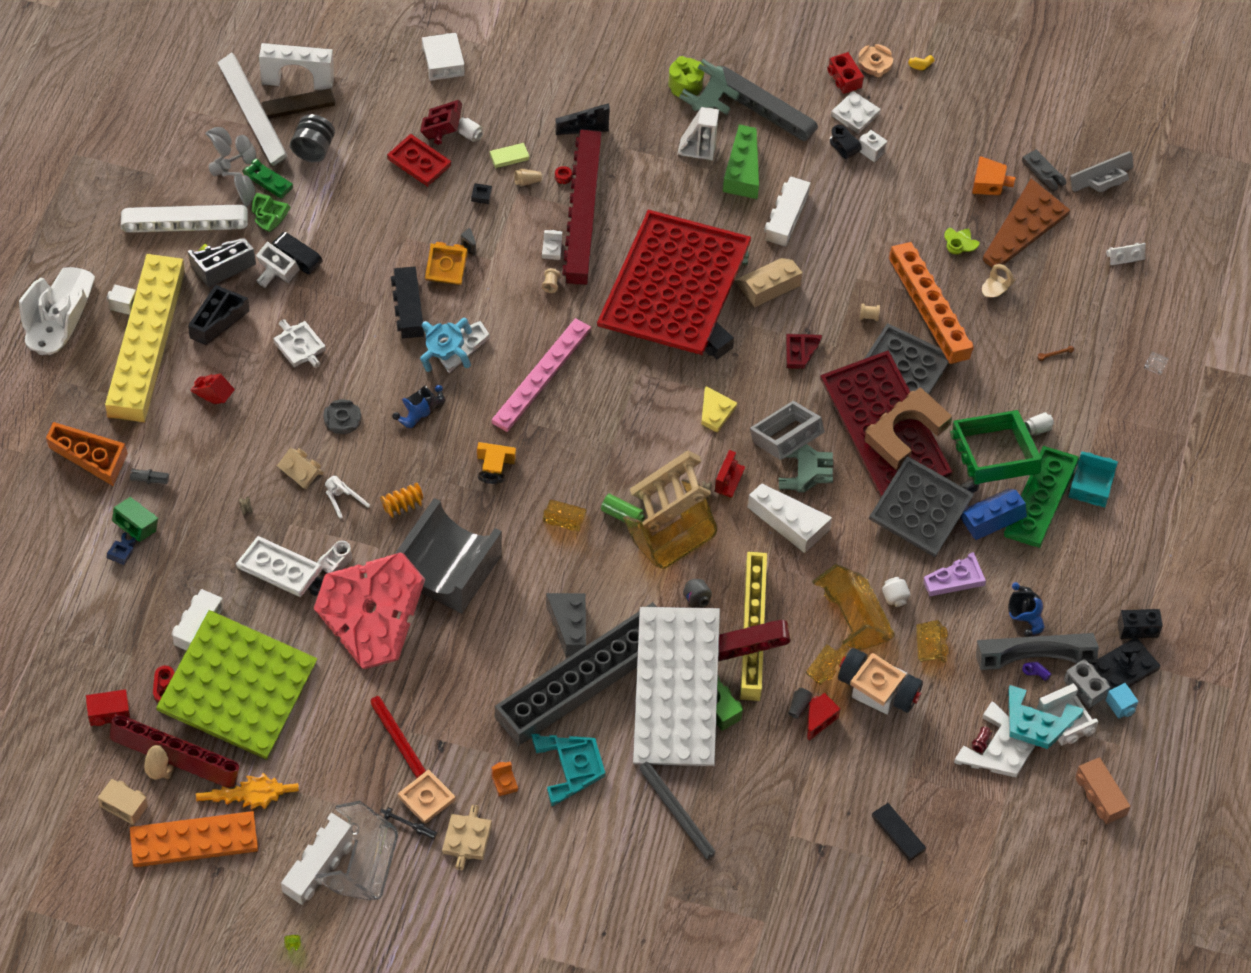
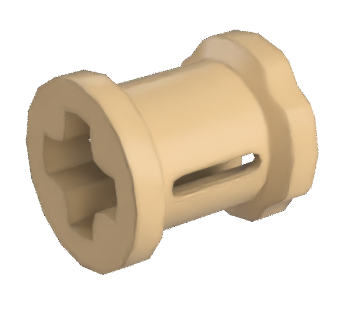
M547 269L544 273L545 281L542 283V289L548 293H555L558 290L557 282L561 277V273L556 269Z
M861 304L860 320L864 318L875 319L878 322L880 305L874 307Z

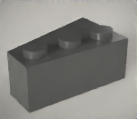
M245 238L222 243V246L215 248L207 246L205 250L197 252L193 250L187 251L191 268L208 288L256 265L254 249Z
M546 593V607L558 633L565 656H572L586 646V593Z

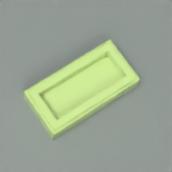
M524 143L490 151V157L495 168L529 160V154Z

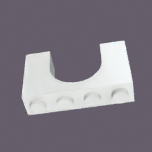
M261 44L259 61L262 85L279 86L282 74L281 68L293 64L303 66L313 74L314 89L324 90L331 88L332 90L334 81L333 49Z

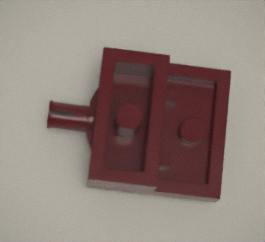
M455 100L429 109L428 117L423 118L420 132L427 140L435 138L434 143L440 145L444 135L458 130L463 105L461 101Z

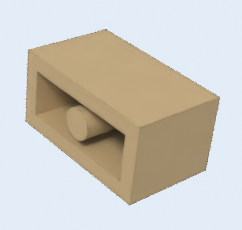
M114 779L109 781L98 796L101 808L132 825H135L148 807L146 796L141 791H134L122 781L117 782Z

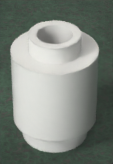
M462 117L459 120V134L472 142L482 137V126L469 118Z
M1044 412L1029 418L1025 425L1030 436H1037L1052 430L1054 420L1051 415Z

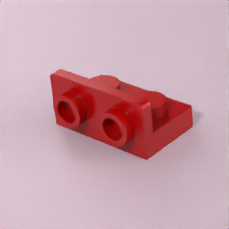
M729 450L717 475L714 492L732 498L744 473L745 466L737 464L738 461L735 460L736 452Z

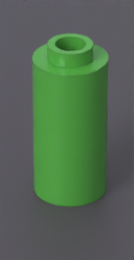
M610 493L605 497L601 505V511L633 527L640 526V523L645 519L642 509Z

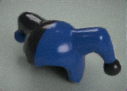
M424 385L411 396L402 399L408 410L407 417H401L398 412H394L392 418L398 420L407 428H413L422 417L429 416L434 409L445 404V397L442 393L443 387L441 385L435 387L436 397Z
M1014 582L1012 589L1016 592L1012 593L1008 604L1010 617L1014 620L1027 621L1031 625V630L1026 629L1024 631L1025 637L1042 633L1045 626L1041 617L1043 611L1041 597L1031 588Z

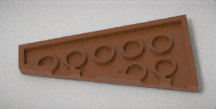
M1031 178L985 252L983 261L991 268L996 264L1004 265L1068 216L1070 209Z

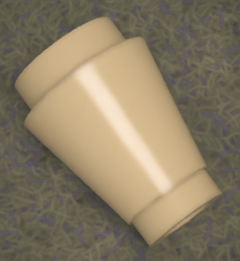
M519 169L514 174L515 184L522 187L541 182V171Z

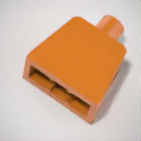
M980 156L972 193L1001 195L1003 186L1014 187L1016 177L1005 175L1007 169L1005 164Z

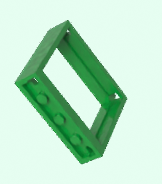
M1018 410L953 421L950 436L952 440H955L956 450L961 453L962 463L966 465L968 476L972 477L974 484L1041 473L1042 458ZM1012 429L1026 459L978 467L965 436Z

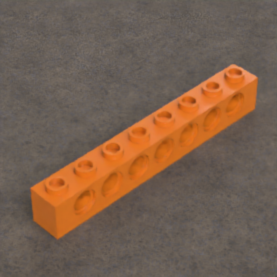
M912 242L891 246L889 260L948 362L953 364L969 360L974 349L973 343L966 336L965 329L959 324L956 314H953L949 302L943 297L941 289L936 285L933 275L929 273L926 263L920 258L918 250L913 246Z

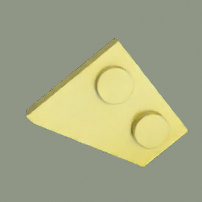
M706 386L701 424L718 433L736 409L737 402Z

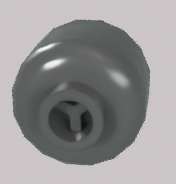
M691 579L685 584L683 595L692 607L698 608L708 605L712 597V591L704 580Z

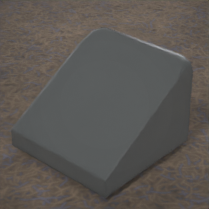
M468 228L461 234V245L475 256L476 241L471 229Z
M970 479L960 486L974 493L979 489L980 484H974V481Z

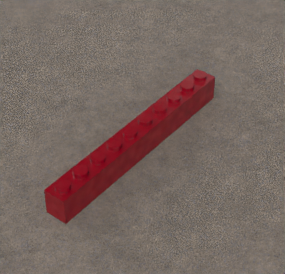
M580 130V137H576L575 147L578 148V151L574 152V161H577V165L573 164L572 174L576 177L571 182V189L574 190V193H570V204H573V207H569L568 218H571V221L567 222V232H570V236H566L565 247H568V250L564 251V261H567V265H563L562 276H566L565 283L588 284L602 131Z

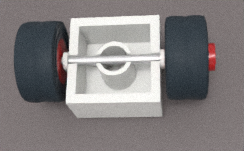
M851 648L846 657L844 656L841 660L838 680L850 685L853 677L866 662L868 655L856 648ZM899 669L906 676L884 706L856 688H853L852 698L885 714L889 713L892 705L909 713L914 704H917L920 700L923 681L910 674L907 675V672Z

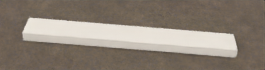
M231 52L220 60L218 64L267 158L275 166L288 155L238 60Z

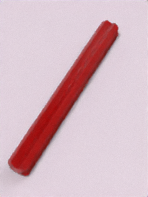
M373 697L370 700L372 707L416 778L420 777L426 772L425 768L381 697Z

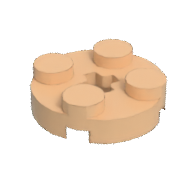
M875 44V47L865 46L859 53L858 67L875 77H882L883 74L892 68V53L883 45Z

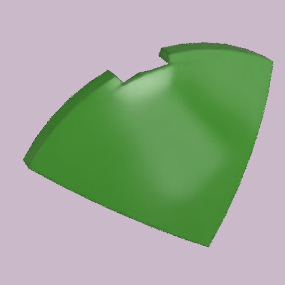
M256 193L252 203V212L256 215L255 222L259 227L268 232L281 223L291 208L287 203L275 201L271 196Z

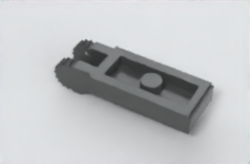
M1037 149L1023 156L1022 162L1052 191L1058 189L1057 183L1060 186L1067 184L1063 175Z

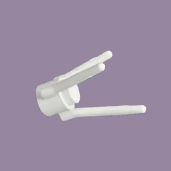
M332 476L326 481L325 487L328 489L326 494L329 496L339 519H342L343 516L333 495L339 496L343 492L347 495L351 494L366 507H370L369 503L347 487L337 476Z

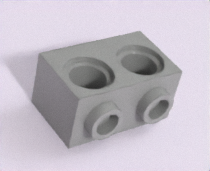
M1085 659L1066 671L1064 681L1068 686L1073 683L1078 689L1076 695L1088 708H1091L1107 697L1110 690L1109 683Z

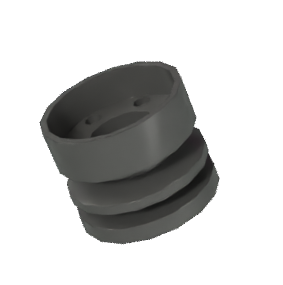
M305 115L299 121L290 142V149L300 159L308 162H320L326 156L335 135V128L327 119L319 115Z

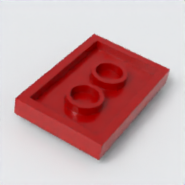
M412 134L408 135L387 154V159L427 187L451 166L449 159Z

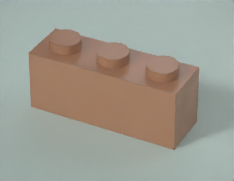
M1099 757L1080 765L1076 773V781L1086 791L1089 802H1092L1096 807L1099 818L1103 819L1107 825L1127 816L1131 806L1101 758Z

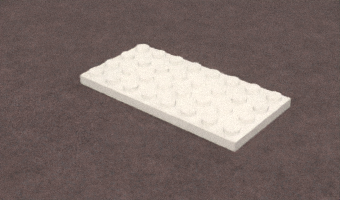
M640 607L634 764L641 765L649 762L651 765L715 766L720 608Z

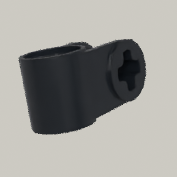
M835 125L832 128L830 144L844 159H848L862 150L859 140L845 126Z

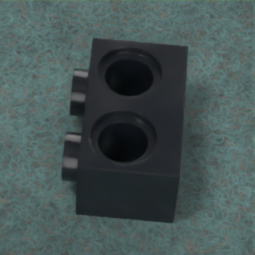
M1160 609L1121 610L1117 621L1120 639H1133L1135 637L1159 638L1163 627Z

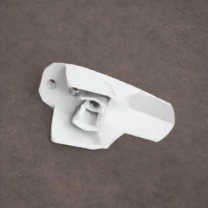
M68 267L62 268L51 287L44 278H40L32 283L19 300L21 322L26 331L25 344L30 351H36L39 355H51L57 353L66 344L80 319L95 280V276L84 269Z

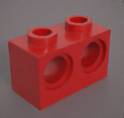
M849 52L829 58L827 71L834 78L837 88H840L843 94L862 88L864 76Z

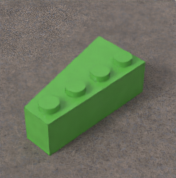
M739 124L724 176L723 192L758 199L757 129Z

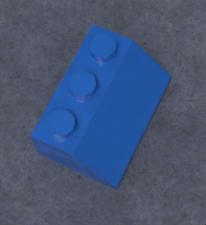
M1008 488L967 507L960 518L973 538L978 540L1027 517L1026 504L1017 490Z

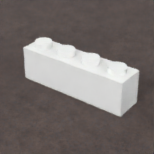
M791 176L787 183L784 182L781 191L783 194L778 196L776 201L777 208L772 210L770 215L771 221L766 223L764 229L766 241L787 246L809 195L810 182Z

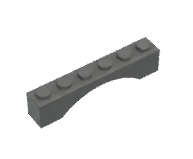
M1094 633L977 640L976 658L980 670L1000 669L1011 662L1032 657L1059 658L1074 663H1079L1085 659L1088 663H1097L1099 646Z

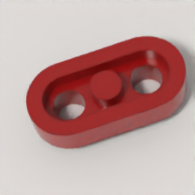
M167 665L158 667L154 674L153 697L157 703L161 700V695L164 694L175 673L173 668Z

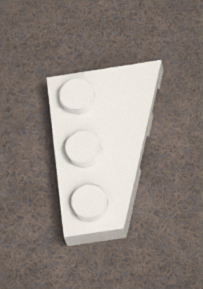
M481 321L470 325L472 329L471 334H466L464 329L460 330L464 340V345L461 349L466 352L468 357L489 339V333ZM442 338L440 343L447 342L449 338ZM456 354L447 360L439 358L448 373L462 363L460 357Z

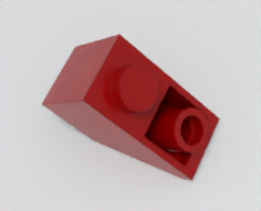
M220 373L198 377L190 391L212 404L225 403L235 389Z

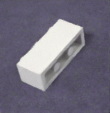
M201 589L198 595L193 597L190 608L184 611L180 624L176 625L172 631L174 645L187 651L208 610L218 614L221 613L224 608L223 599Z

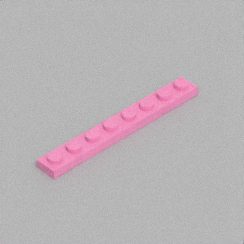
M575 318L492 418V424L508 432L591 331V326Z

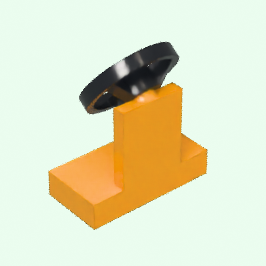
M478 442L477 459L484 460L482 471L478 473V479L488 484L503 483L505 481V475L502 474L503 463L515 464L516 448Z

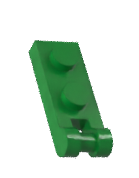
M254 159L249 167L246 166L242 170L244 175H247L252 181L280 199L293 189V183L264 166L258 159Z

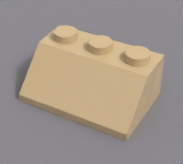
M781 258L736 279L735 283L755 308L801 286L802 271L793 260Z

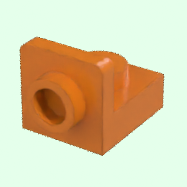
M510 761L506 763L499 762L491 767V776L498 797L518 791Z

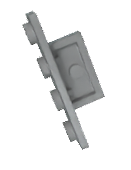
M1128 151L1070 176L1072 190L1076 192L1090 186L1098 192H1103L1110 187L1120 185L1122 182L1129 180L1128 173L1125 171L1134 167L1132 152Z

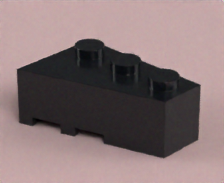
M215 285L188 325L190 339L205 345L210 343L250 311L248 298Z

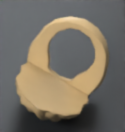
M996 264L990 272V277L982 286V294L987 298L998 297L1012 286L1016 278L1013 279L1011 271L1005 265ZM997 269L1005 271L1008 277L1007 280L997 275Z
M152 746L145 758V773L154 780L161 778L170 779L174 766L170 764L167 766L168 757L161 746Z

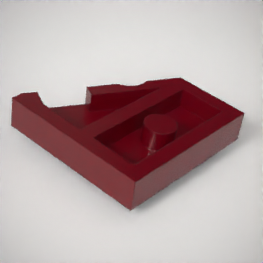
M786 334V368L805 369L821 343L822 335Z

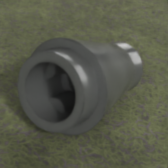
M798 688L797 691H794L788 714L798 719L809 705L813 694L804 688Z

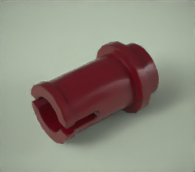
M980 728L976 739L972 741V749L974 751L982 753L987 749V742L993 734L990 728Z

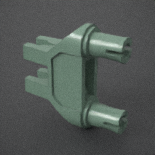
M702 59V64H699L698 69L711 76L709 83L700 96L697 97L684 89L679 99L690 104L694 111H699L701 107L716 108L725 115H728L731 109L720 102L723 94H726L732 99L737 100L740 93L727 86L721 66L716 67Z
M806 444L785 457L798 459V476L796 478H779V490L790 489L803 493L818 483H833V468H827L833 467V452H817Z

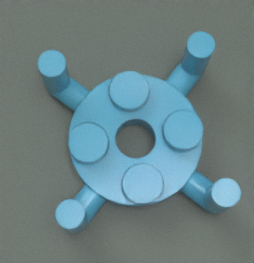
M462 318L457 324L447 323L442 325L439 323L432 326L426 321L422 323L428 349L420 358L425 371L430 372L432 370L429 362L432 356L447 360L456 354L460 357L465 368L471 366L466 352L461 349L464 345V340L460 330L463 328L466 334L472 333L467 318ZM442 338H449L447 342L440 343Z

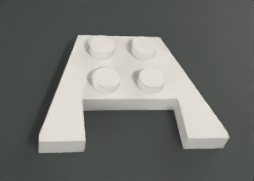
M992 701L983 714V719L998 726L999 730L983 755L963 745L954 763L958 765L962 763L971 765V768L979 769V767L985 768L993 773L1016 778L1034 750L1035 745L1009 737V717Z

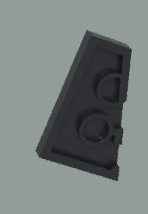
M609 103L555 118L556 135L580 134V130L609 131Z

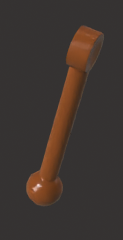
M1068 346L1066 349L1047 354L1039 353L1038 360L1043 361L1046 357L1065 352L1072 353L1074 347Z

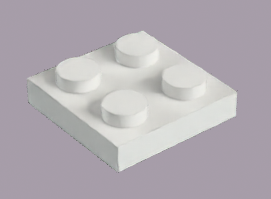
M852 91L831 111V116L859 134L880 114L881 109Z

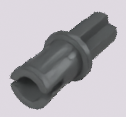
M131 469V472H133L130 473L131 481L147 482V484H168L169 482L168 473L155 472L152 469H148V471Z

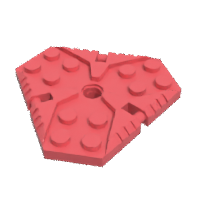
M403 553L369 561L364 566L359 564L354 567L327 573L324 576L314 610L333 633L341 638L340 642L363 669L399 660L411 624L407 620L409 615H414L425 578ZM398 612H402L400 619H397Z

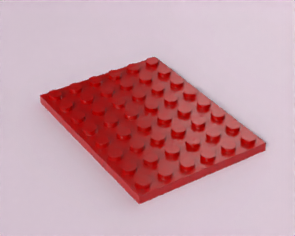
M648 209L599 316L597 326L703 355L751 243V237Z

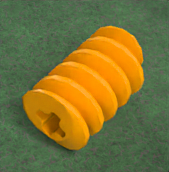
M414 483V487L409 485L407 490L401 488L400 493L397 490L393 491V496L388 493L385 498L380 496V500L385 512L393 518L394 511L401 515V508L408 512L409 505L413 510L415 509V503L421 507L423 493L419 484Z

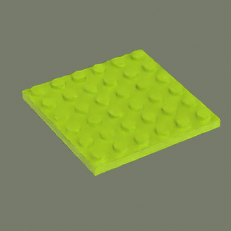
M208 610L156 710L267 760L318 658Z

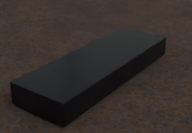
M886 803L872 813L873 819L909 861L926 851L925 845L889 803Z

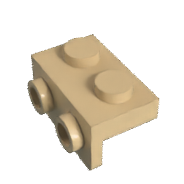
M290 448L277 466L300 486L307 489L318 474L323 475L324 472L320 469L321 465L313 459L310 461L306 458L308 455L300 448L298 450Z

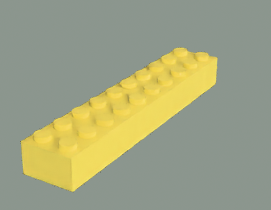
M146 255L105 403L108 418L145 422L185 273L184 262L181 258Z

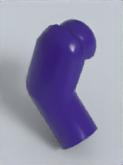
M1029 662L1022 666V671L1025 675H1038L1044 681H1047L1052 675L1038 662Z

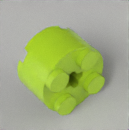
M679 56L671 64L668 86L675 96L680 97L684 89L695 96L701 93L704 71L698 69L699 64H702L700 61Z

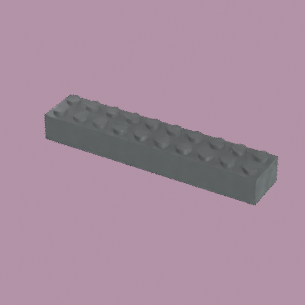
M652 602L651 604H649V605L646 606V607H657V606L654 604V602ZM640 611L495 705V719L518 746L532 738V734H538L637 668Z

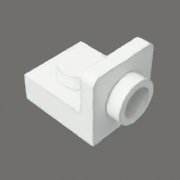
M545 230L542 258L560 260L562 232Z

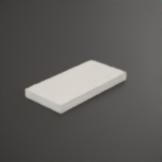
M257 536L236 563L238 569L299 597L305 593L323 569L321 564Z

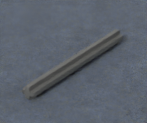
M649 762L641 764L640 771L706 859L715 855L714 848Z

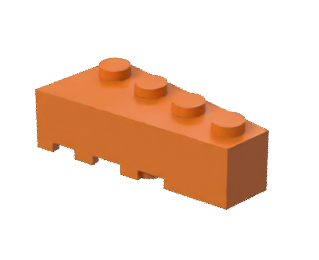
M55 422L52 423L46 436L51 450L114 486L128 454L125 443Z

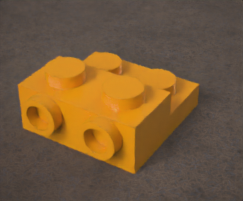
M443 242L431 243L425 280L462 285L468 255L467 248L458 244L447 246Z

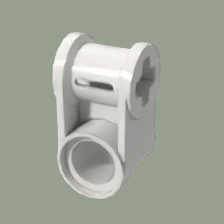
M346 541L336 542L318 560L317 563L322 565V570L326 573L342 570L350 563L352 559L350 544Z

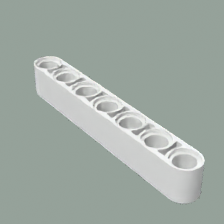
M243 205L125 208L121 211V229L125 232L244 229L248 225V209Z

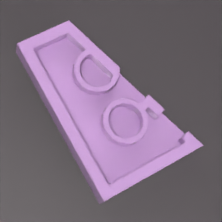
M974 552L968 554L967 558L959 559L953 562V565L941 568L925 576L923 582L930 597L985 586L986 580Z

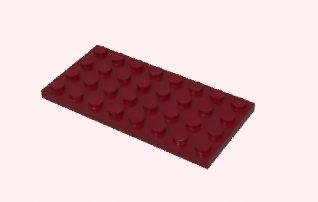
M889 350L820 375V380L880 498L898 470L893 468L865 442V431L871 424L875 425L883 414L891 412L898 402H903L910 393ZM914 419L902 420L894 426L895 435L912 450V459L945 478L952 476V470L929 428L922 422Z

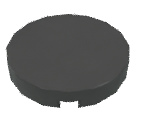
M340 399L333 401L324 410L323 419L325 426L337 434L351 433L361 423L360 408L350 400Z

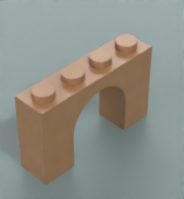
M921 387L916 391H911L903 402H898L891 412L883 414L875 425L871 424L865 431V442L896 470L901 467L907 456L911 458L912 452L894 433L893 428L898 422L906 419L918 420L937 437L951 426L952 415Z

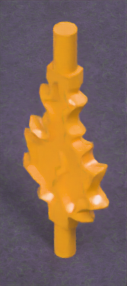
M262 773L260 778L247 775L248 781L240 782L241 787L236 785L235 788L229 789L222 786L221 790L213 789L212 792L196 793V801L213 800V802L225 800V804L228 805L234 800L238 802L244 800L243 807L251 805L250 809H254L257 806H262L263 809H266L271 800L278 801L279 795L288 792H298L299 785L298 783L283 785L278 783L276 778L270 780L265 773Z

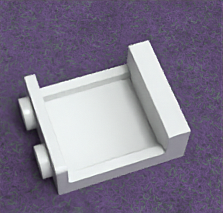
M456 33L422 37V50L425 53L430 81L464 76V61Z
M1074 683L1040 698L1037 706L1039 711L1058 717L1062 716L1067 703L1084 709L1082 717L1080 719L1077 718L1074 724L1067 728L1058 739L1061 746L1067 743L1073 744L1080 737L1092 735L1095 733L1098 725V720L1096 718L1091 719L1076 696L1078 689Z

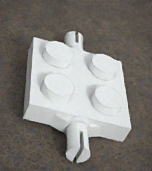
M283 319V322L281 320L279 325L284 331L273 339L294 368L306 361H309L314 368L319 367L320 362L315 356L326 350V346L305 321L298 325L290 326L285 319Z

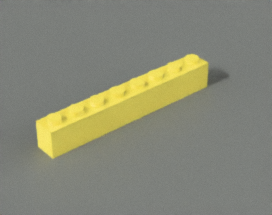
M747 552L743 628L764 624L767 553ZM763 651L742 656L740 700L760 701Z

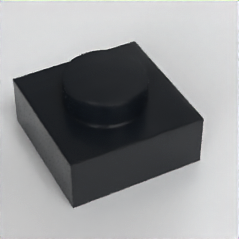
M474 183L471 202L489 204L492 186Z

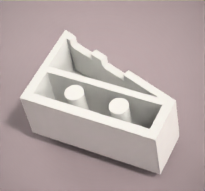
M700 108L681 137L678 155L713 160L719 110Z

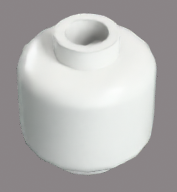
M894 577L884 582L885 585L882 587V592L887 604L895 605L896 607L905 605L907 603L906 600L910 597L906 581L899 579V577Z

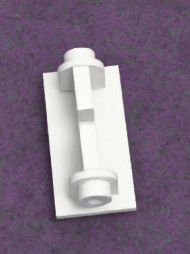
M1135 243V245L1117 248L1110 247L1106 251L1107 256L1110 257V265L1145 260V243Z

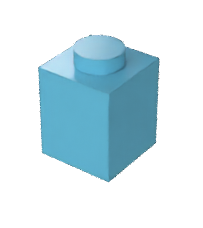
M1126 683L1109 690L1105 700L1118 719L1134 714L1138 704L1137 698Z

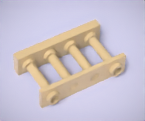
M687 450L630 488L631 495L643 500L648 519L640 523L642 528L651 532L657 531L661 526L698 502L703 501L704 498L711 494L710 490L698 485L694 467L701 463L699 455ZM687 472L692 490L684 494L679 477ZM672 482L677 500L669 504L665 486ZM655 492H658L662 509L657 513H654L650 499L651 495Z

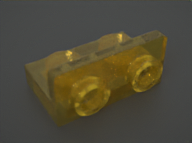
M550 499L547 509H544L543 522L552 526L557 525L571 531L580 532L587 509Z
M939 620L916 624L919 661L924 662L940 658L942 663L947 662L949 648L946 644V638H948L946 626H943Z

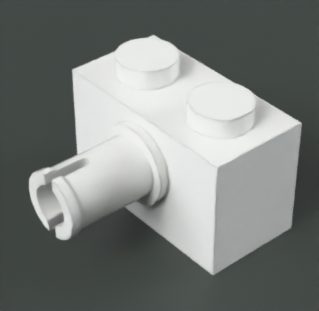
M266 242L256 255L259 263L266 268L263 274L256 280L264 288L267 287L274 276H278L289 283L300 270L296 261L269 242Z

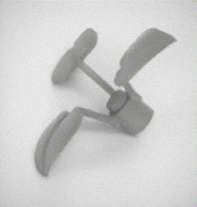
M214 127L205 134L211 139L221 156L209 164V171L213 176L220 174L223 177L226 175L234 176L236 189L244 206L247 207L255 196V187L251 179L247 175L242 176L240 172L228 171L231 168L230 162L242 157L245 164H251L256 159V150L248 137L239 135L235 140V145L240 154L230 159H224L232 150L230 147L232 140L224 128Z

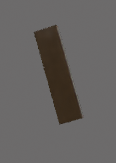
M331 88L262 102L263 110L268 119L335 106V99Z

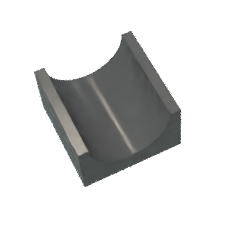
M434 498L395 554L403 553L425 578L421 591L422 594L462 614L502 556V531L495 528L488 536L471 533L451 520L442 508L441 501Z

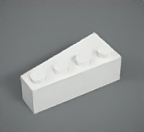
M764 484L759 485L749 494L747 507L804 553L830 530L832 517Z
M332 812L327 818L329 823L325 829L321 827L316 833L317 837L313 846L308 844L304 850L303 860L301 862L297 860L281 882L282 892L301 905L313 897L319 884L322 885L326 881L328 873L332 869L337 868L342 856L348 854L353 847L351 825Z

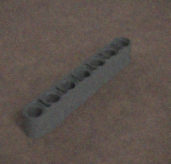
M721 66L727 86L740 93L736 100L802 141L808 140L818 129L817 123L812 118L729 68Z

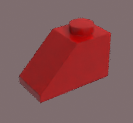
M825 693L819 697L815 696L809 702L807 739L809 741L839 719L841 708Z

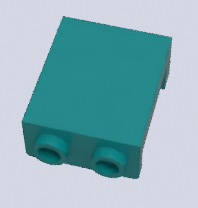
M1082 451L1068 498L1105 508L1118 461Z

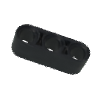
M287 232L281 233L271 243L296 261L299 269L306 274H311L323 262L322 257L316 251Z

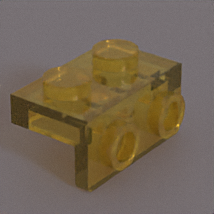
M826 644L807 669L806 674L820 685L826 679L831 680L837 672L834 668L837 664L840 665L849 648L842 644L835 650Z

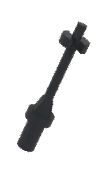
M390 807L387 810L381 809L380 812L385 815L384 819L394 818L411 826L418 835L423 834L433 840L436 838L437 832L425 827L426 824L407 821L393 814V809Z

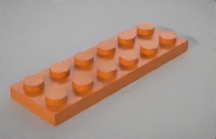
M254 811L130 827L133 867L258 852Z

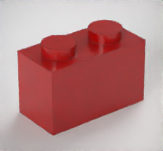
M126 689L86 695L90 726H102L112 723V719L115 716L130 718Z

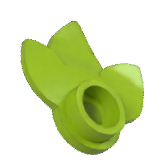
M949 227L944 234V238L947 241L946 248L951 254L957 255L963 251L972 252L980 244L977 240H971L970 229L956 232Z

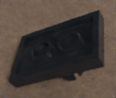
M1137 637L1097 659V663H1090L1095 667L1096 672L1107 680L1110 690L1124 683L1130 687L1158 671L1161 666Z

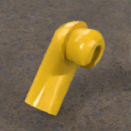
M931 55L925 59L914 57L909 59L908 65L922 71L933 64L935 60Z

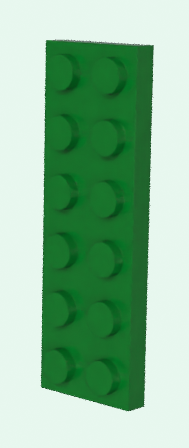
M1043 446L1040 451L1042 458L1041 473L1029 476L1021 494L1026 504L1027 517L1008 525L1004 531V537L1037 548L1042 546L1079 462V456Z

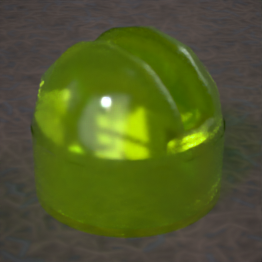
M285 936V948L291 951V947H294L295 951L298 950L301 946V936Z

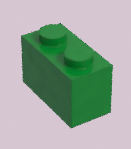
M129 497L114 507L112 521L129 535L136 538L137 541L141 542L156 532L158 517L144 508L139 502Z

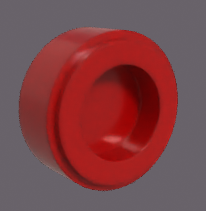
M566 166L558 167L554 173L556 182L560 184L569 183L572 180V170Z

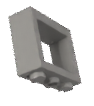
M795 401L790 402L750 428L753 443L779 460L784 459L825 432L822 418ZM796 420L802 423L776 441L770 438V436Z

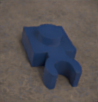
M123 533L121 542L115 540L107 552L106 558L125 565L133 553L136 538L133 537L131 540H126L127 533Z

